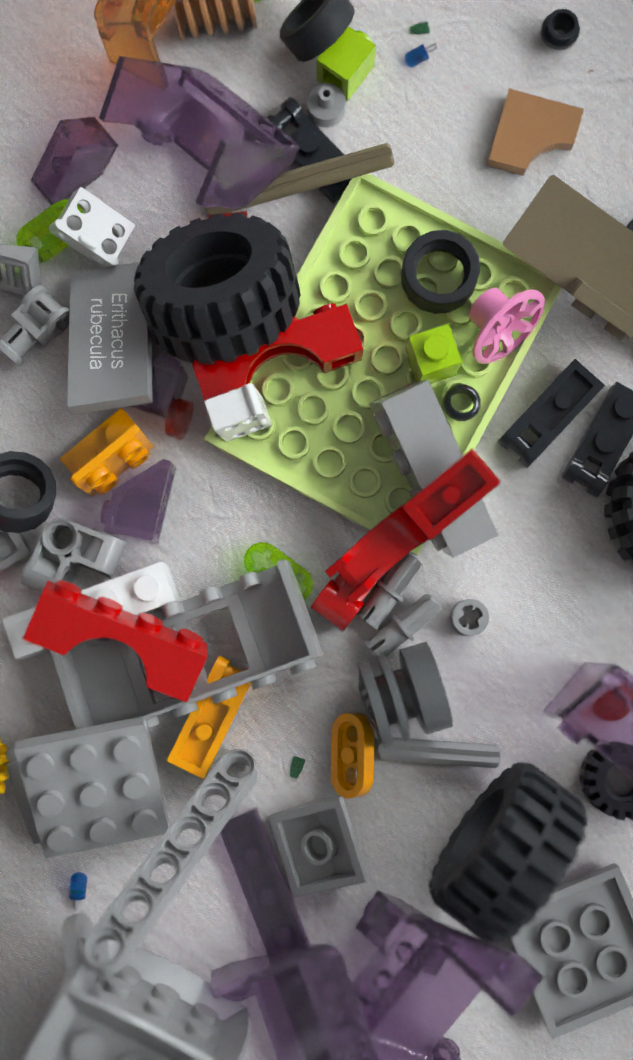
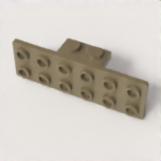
M550 175L504 239L503 246L576 299L571 304L575 309L590 319L595 313L599 314L608 321L604 329L623 343L628 336L633 339V232L560 178Z

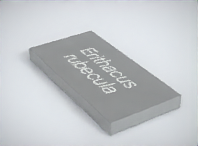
M140 262L71 273L67 408L72 415L152 403V334L134 292V276Z

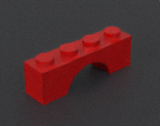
M333 303L323 305L314 310L313 315L300 320L297 317H293V321L285 333L280 331L275 342L269 346L265 344L259 347V352L249 357L247 354L236 357L237 361L225 363L223 360L215 361L214 365H203L198 360H195L192 366L204 401L249 384L258 368L266 361L277 356L297 355L304 357L318 366L323 373L362 361L363 347L347 303L338 307Z
M49 580L47 581L22 640L61 655L67 654L79 643L93 638H111L121 641L130 646L141 658L146 670L147 688L184 702L188 701L208 657L207 643L203 642V638L200 635L187 629L175 631L162 626L163 622L160 619L147 613H139L137 616L122 610L123 606L110 598L99 597L97 600L84 595L78 586L70 582L59 580L54 583Z

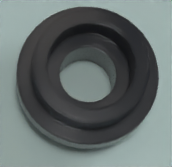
M568 9L555 10L544 19L541 26L543 42L554 50H566L572 47L580 34L578 18ZM555 30H561L565 34H559Z

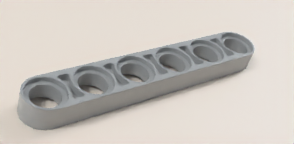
M233 749L226 752L220 758L89 933L84 942L83 952L90 969L95 974L102 977L112 976L119 973L126 966L254 786L257 779L256 760L250 752L243 749ZM235 763H243L250 768L249 772L241 778H232L226 773L228 768ZM212 795L222 796L226 799V803L220 810L210 812L202 807L204 800ZM186 829H196L201 833V838L195 845L185 847L177 842L179 834ZM161 864H169L175 868L174 876L165 883H157L151 879L152 871ZM134 901L145 902L148 905V911L142 919L130 922L123 917V912L127 905ZM105 940L117 941L120 944L119 951L112 960L99 962L94 958V951L101 942Z

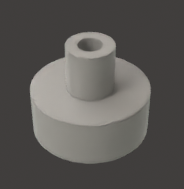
M330 83L315 86L307 97V113L309 118L320 127L337 125L345 114L346 100L344 93L339 87Z

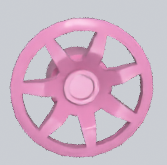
M491 288L481 294L469 311V319L480 329L473 344V357L481 364H489L507 356L522 344L536 327L543 313L545 305L543 295L539 291L531 289L518 293L509 299L498 288ZM529 299H535V301L527 304ZM533 316L530 322L521 320V318ZM514 330L522 333L515 341L511 335ZM499 340H501L503 350L498 352ZM487 346L482 355V347Z

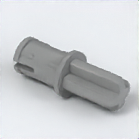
M408 553L393 566L382 582L379 580L376 582L379 585L356 615L378 630L398 600L400 602L404 601L401 596L422 570L423 564Z
M425 594L399 616L393 614L391 617L394 620L369 640L367 639L365 644L373 651L372 653L376 658L380 655L387 657L406 640L410 639L413 641V635L438 616L442 610L431 595Z

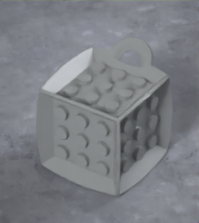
M83 912L65 918L62 927V947L67 971L62 979V988L39 1023L20 1060H244L251 1031V1022L246 1006L193 972L138 947L126 966L119 973L103 977L97 975L90 969L87 961L85 964L83 963L80 948V938L84 944L87 936L94 928L92 921ZM114 940L101 942L94 951V958L99 962L112 960L117 955L120 944Z

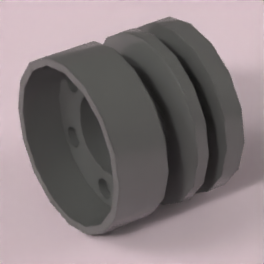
M427 642L399 649L401 669L395 671L392 670L385 655L377 656L381 675L375 677L368 659L357 662L359 668L358 689L370 727H372L380 739L383 748L394 745L389 727L393 724H397L403 741L410 740L409 719L416 718L426 735L453 727L447 694L435 658Z

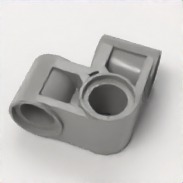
M54 519L44 527L35 551L25 566L21 583L42 593L48 580L54 583L59 580L73 583L77 566L87 568L112 579L127 541L67 519ZM69 527L73 532V541L70 546L62 549L58 545L57 537L62 529Z

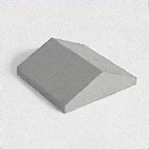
M343 796L316 799L268 816L293 898L365 883L369 880Z

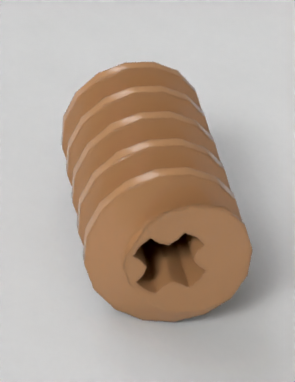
M174 0L181 41H184L186 28H189L195 39L199 38L201 25H204L209 36H214L216 23H219L223 32L228 34L231 21L233 20L239 31H244L246 18H249L254 28L257 29L253 0Z

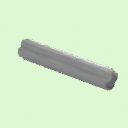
M392 737L394 745L383 748L380 739H378L377 756L380 760L497 768L500 763V748L494 744L424 739L403 741L402 738Z

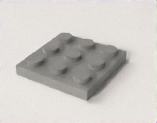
M145 716L16 741L14 753L45 859L163 835L169 828V816Z
M616 863L557 886L544 908L541 907L536 913V917L528 925H524L517 935L510 938L547 1031L552 1039L633 1005V898L621 869Z

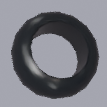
M458 384L446 392L443 398V407L450 418L465 422L478 414L481 407V399L479 393L473 387L466 384ZM458 393H464L472 399L473 408L466 413L458 412L451 405V397Z

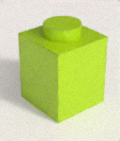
M348 26L337 41L316 59L317 81L321 84L330 83L336 85L342 90L345 100L348 101L374 68L376 44L363 31H355Z
M449 324L409 336L405 352L416 382L429 380L431 384L457 375L462 360Z

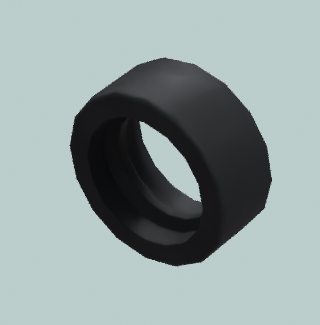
M302 0L283 22L279 31L280 39L298 61L306 62L312 60L326 51L345 32L353 19L354 7L349 0Z
M448 230L429 231L416 238L407 249L401 270L402 288L409 301L419 309L434 314L450 313L462 307L472 296L481 271L479 255L472 243L461 234ZM442 251L452 254L461 262L464 277L462 283L455 291L437 294L428 291L419 283L416 268L418 262L425 254Z
M15 451L0 453V478L8 475L22 476L31 480L40 490V499L33 507L19 510L9 509L0 505V530L10 533H23L36 529L47 520L53 509L56 497L55 477L51 469L40 458L31 454Z

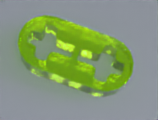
M69 199L55 202L23 225L16 236L18 246L34 247L30 240L35 236L41 240L43 246L37 249L39 263L50 260L69 246L50 233L48 228L50 224L59 218ZM77 205L78 211L83 213L81 207Z
M258 542L252 544L247 549L244 555V565L249 573H258V571L254 570L256 562L252 558L256 552L264 554L266 551L272 553L269 559L275 566H277L276 562L285 559L290 562L295 577L298 574L304 576L302 581L303 586L306 588L305 592L302 593L304 601L311 595L313 591L311 574L275 546L267 542ZM263 567L259 570V572L264 571L267 568Z

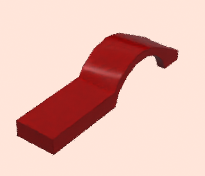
M471 448L411 499L374 526L329 566L325 573L331 578L339 572L353 588V591L348 594L347 598L351 603L355 602L409 552L420 544L433 539L500 484L499 478L474 449Z

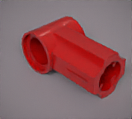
M339 574L335 580L332 578L310 608L343 632L364 605L363 600L373 586L355 602L351 603L347 596L353 591V588Z

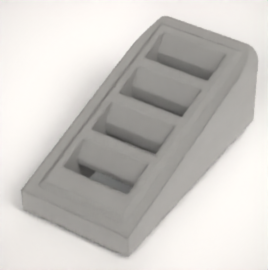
M0 244V263L5 264L6 272L1 271L0 267L1 290L26 295L32 288L42 284L36 247ZM14 267L20 268V273H15Z

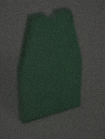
M428 21L409 27L411 34L421 35L430 33Z
M293 757L290 777L298 778L306 759Z

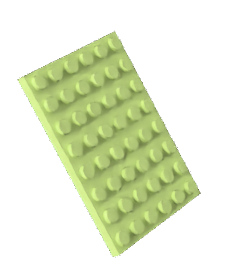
M371 174L352 178L297 274L301 296L299 298L300 305L295 317L300 320L311 316L314 310L323 305L333 303L338 307L347 303L363 347L362 361L323 373L313 362L301 356L281 355L274 357L258 368L250 382L251 384L253 383L263 397L272 426L226 442L214 431L212 425L204 440L211 446L370 531L390 513L411 499L409 491L412 488L406 476H402L392 458L393 451L386 437L381 434L374 419V413L369 403L416 382L405 352L409 336L446 324L450 326L462 364L456 376L431 383L430 385L462 455H464L471 448L475 450L562 287L504 247L501 241ZM448 230L461 234L472 243L479 255L481 271L474 292L462 307L450 313L434 314L419 309L409 301L402 288L401 270L407 249L416 238L429 231ZM442 251L425 254L418 262L416 268L419 283L428 291L437 294L455 291L462 283L464 277L461 262L452 254ZM491 288L500 289L509 299L526 290L539 291L545 299L544 310L530 335L514 351L502 359L489 364L479 363L473 357V344L480 329L469 319L470 308L476 299ZM529 299L527 304L535 301V299ZM533 316L524 317L521 320L530 322ZM516 330L511 333L514 341L522 334ZM499 340L498 352L503 350L501 340ZM487 346L482 347V355ZM458 384H466L473 387L479 393L481 399V407L478 414L465 422L450 418L443 407V398L446 392ZM458 393L451 397V405L456 411L466 413L473 408L472 399L468 395ZM424 543L420 544L418 547H416L409 553L418 556Z

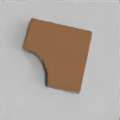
M509 88L487 166L524 176L529 164L542 153L552 150L571 151L584 109Z

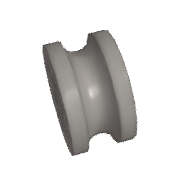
M467 599L460 601L451 610V625L461 635L473 636L480 634L488 625V610L478 600ZM465 606H470V611L476 609L480 615L475 620L476 627L471 630L469 629V624L463 627L459 622V618L464 615L462 608Z

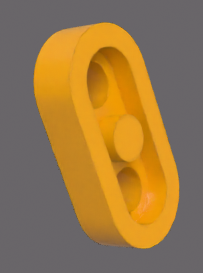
M344 713L335 719L331 730V783L336 793L343 796V798L362 797L371 790L374 781V730L370 727L366 715L362 713Z

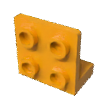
M121 407L59 459L73 474L70 480L74 485L94 497L97 493L104 495L113 489L119 482L117 477L129 467L135 469L142 465L149 458L150 453L148 451L154 445Z

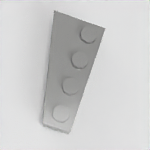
M429 380L410 383L369 403L374 413L376 424L381 434L386 437L393 451L392 458L402 476H406L412 488L409 491L411 498L462 456ZM481 499L431 539V542L437 551L443 549L444 553L454 558L499 535L483 499Z

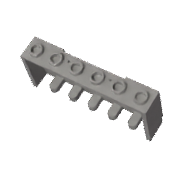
M285 559L276 562L277 566L258 573L250 572L244 574L237 581L221 587L213 586L204 589L197 596L183 601L169 602L162 605L161 609L148 613L163 622L162 626L167 628L175 627L176 631H179V629L191 631L188 621L225 607L229 608L250 669L208 684L203 666L195 684V689L192 690L187 702L171 697L156 703L152 690L147 688V677L141 658L130 646L121 641L111 638H93L79 643L65 655L50 650L75 729L145 716L147 728L160 724L157 716L172 711L174 718L199 710L196 704L199 700L211 696L213 704L237 696L235 687L250 682L254 690L276 682L274 673L290 668L292 675L316 667L314 658L324 654L290 562Z

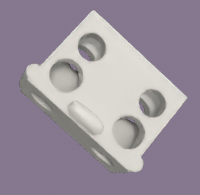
M79 187L71 195L59 218L50 224L48 228L50 233L102 268H106L119 263L117 257L133 231L135 224L84 188ZM77 205L82 208L83 213L78 211ZM112 229L116 232L117 237L113 235Z
M253 383L204 401L214 431L226 442L272 426L263 397Z

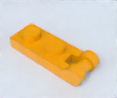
M219 655L207 678L208 684L242 672V670L230 665L231 660ZM251 683L235 687L237 696L213 704L211 696L197 701L196 704L199 710L189 714L167 761L204 780L250 689Z

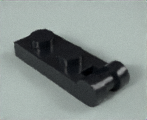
M289 97L280 105L281 110L274 116L269 114L260 122L265 134L298 168L344 155L303 112L299 103L292 97ZM292 123L297 130L289 136L284 131V128ZM351 179L319 187L318 189L332 204H335L343 195Z
M574 359L497 442L505 449L510 447L521 457L518 461L528 468L605 385L578 360ZM526 428L539 438L533 445L529 444L520 435Z
M617 381L612 385L561 478L570 483L576 481L587 487L586 492L595 497L602 493L611 473L633 436V390ZM586 460L599 466L595 473L584 468Z

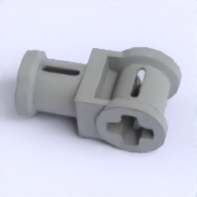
M37 285L24 296L20 306L11 314L16 323L0 338V350L20 367L23 364L22 358L37 342L44 347L52 338L57 337L69 326L70 308L67 306L62 307L50 296V291L46 286ZM43 309L48 310L50 314H47Z

